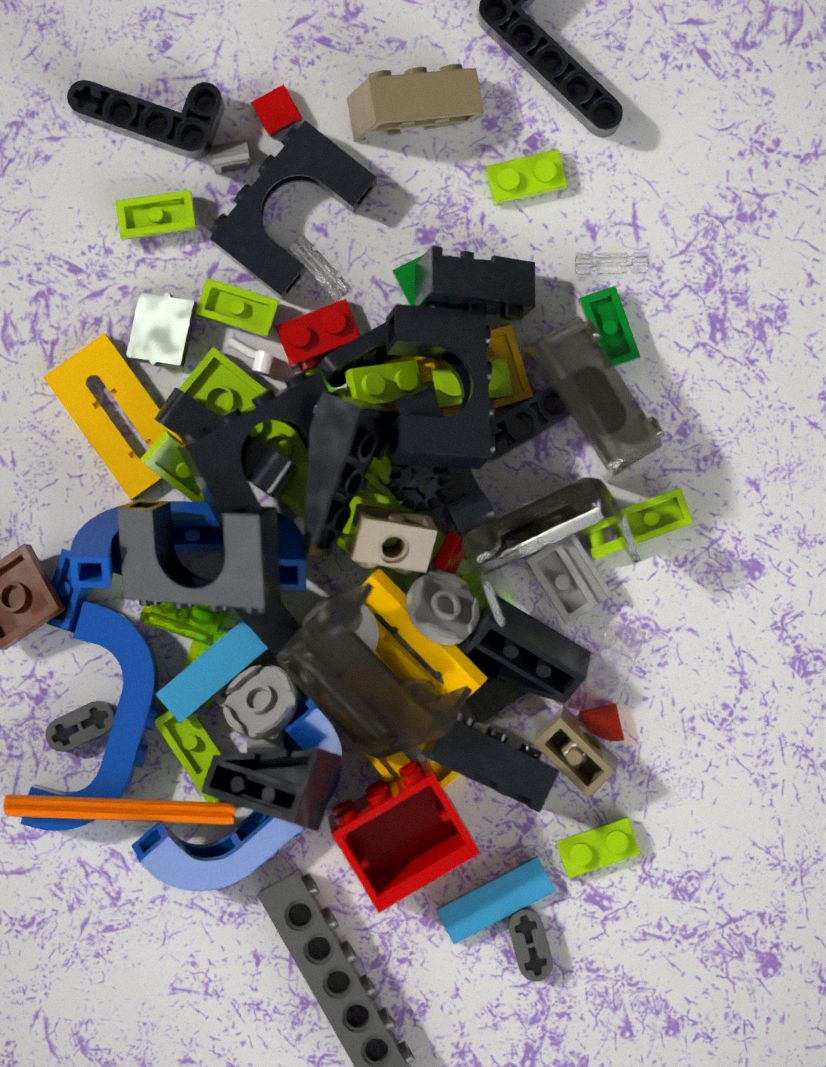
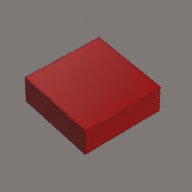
M284 84L251 102L269 138L302 120V116Z
M448 532L433 561V566L445 572L455 574L472 540L467 537L462 538L458 533Z

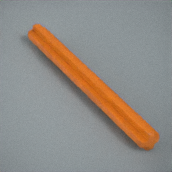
M8 794L5 796L3 805L4 814L14 817L231 825L235 821V805L222 802Z

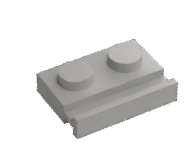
M573 531L525 560L565 625L613 596Z

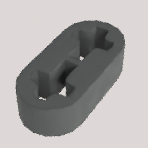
M105 701L90 702L52 721L46 729L47 743L56 751L65 752L73 750L108 733L112 728L116 712L112 705ZM96 707L99 712L106 711L108 713V717L104 719L105 727L102 729L98 724L85 728L83 721L93 716V708ZM59 724H62L64 728H70L77 724L80 730L69 736L70 744L68 745L63 740H55L54 735L59 732Z
M523 908L510 916L508 921L509 933L521 974L527 980L533 982L542 981L551 974L553 968L549 944L539 914L533 909ZM527 916L529 921H536V926L531 928L533 941L526 942L524 933L521 930L515 931V926L520 924V917ZM535 947L537 956L540 959L546 958V963L541 965V972L534 973L530 967L525 968V963L530 961L528 948Z

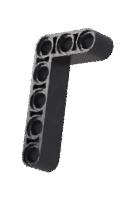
M481 0L478 22L485 33L593 135L604 138L616 132L623 116L621 104L524 12L535 0ZM497 6L504 10L505 16L500 20H491L487 17L485 11L489 7ZM518 32H526L533 41L528 46L523 47L515 44L512 37ZM548 57L557 60L560 68L555 72H546L541 68L540 61ZM575 83L581 84L585 87L587 95L579 99L573 98L569 95L567 87ZM606 109L613 114L614 122L608 125L600 124L595 119L594 113L598 110Z

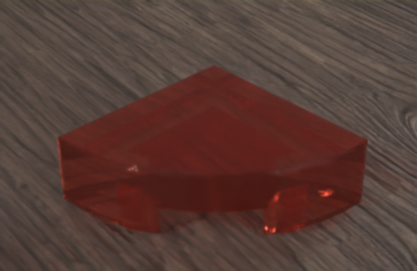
M616 703L578 711L582 723L594 735L609 741L624 740Z

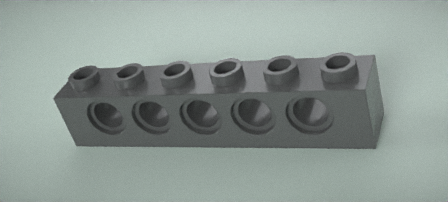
M297 869L259 891L258 898L354 1067H412L411 1063L416 1060L405 1041L398 1043L391 1031L396 1028L392 1016L386 1007L381 1010L378 1008L373 999L377 991L367 974L360 976L353 963L358 961V957L348 940L341 943L334 930L339 927V924L329 907L322 909L315 896L320 891L310 873L303 876L301 870ZM298 903L305 904L310 908L312 916L307 922L298 923L292 919L290 908ZM316 937L325 938L329 942L331 950L324 956H316L310 951L309 942ZM334 971H342L348 975L350 983L344 989H334L328 982V976ZM353 1005H362L368 1010L369 1016L364 1022L355 1023L349 1019L347 1010ZM378 1038L385 1041L388 1046L387 1052L382 1056L371 1055L366 1049V1045L370 1040Z

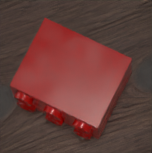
M416 759L405 764L398 770L400 775L396 776L395 779L386 782L385 779L376 781L365 789L366 795L354 802L351 798L340 802L332 808L333 814L328 816L332 836L378 913L480 854L470 831L427 759L420 763Z

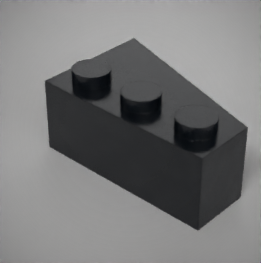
M432 245L415 265V306L485 311V317L487 314H500L503 320H521L523 316H526L535 308V262L495 255L491 257V260L474 259V252L464 250L460 252V257L443 255V247Z
M495 594L481 610L480 621L476 630L464 641L455 644L488 678L487 682L495 684L496 680L515 684L519 686V691L566 703L587 678L591 653L589 650Z
M454 711L452 717L441 712L421 754L540 813L560 770L540 760L542 752L524 743L517 749L506 743L509 736L491 727H488L486 733L473 728L476 720L458 711Z
M319 747L308 748V750L303 751L278 750L276 753L258 754L251 752L213 755L201 793L318 832L343 757Z

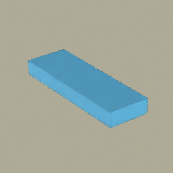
M242 620L155 695L178 722L182 723L268 648L245 621Z
M538 856L436 908V911L453 944H456L555 892V889Z

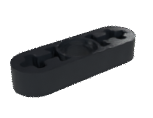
M386 322L329 353L321 361L319 372L331 387H340L346 384L344 372L349 369L380 365L396 356L387 354Z

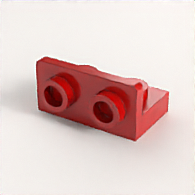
M346 299L275 326L292 370L300 368L301 372L319 367L322 358L361 336Z

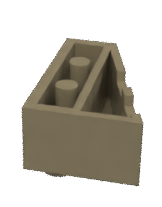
M462 64L446 65L441 67L440 71L427 72L426 67H416L408 69L404 74L392 75L390 70L376 71L370 73L369 77L347 97L354 142L366 140L365 136L371 131L388 130L389 136L401 134V128L424 126V130L469 123L484 113L476 68L463 69Z

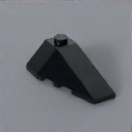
M323 391L313 410L314 418L310 427L303 553L313 556H330L351 517L349 504L359 491H365L370 482L365 478V475L374 458L381 461L390 442L389 427L399 416V413L394 410L344 394Z

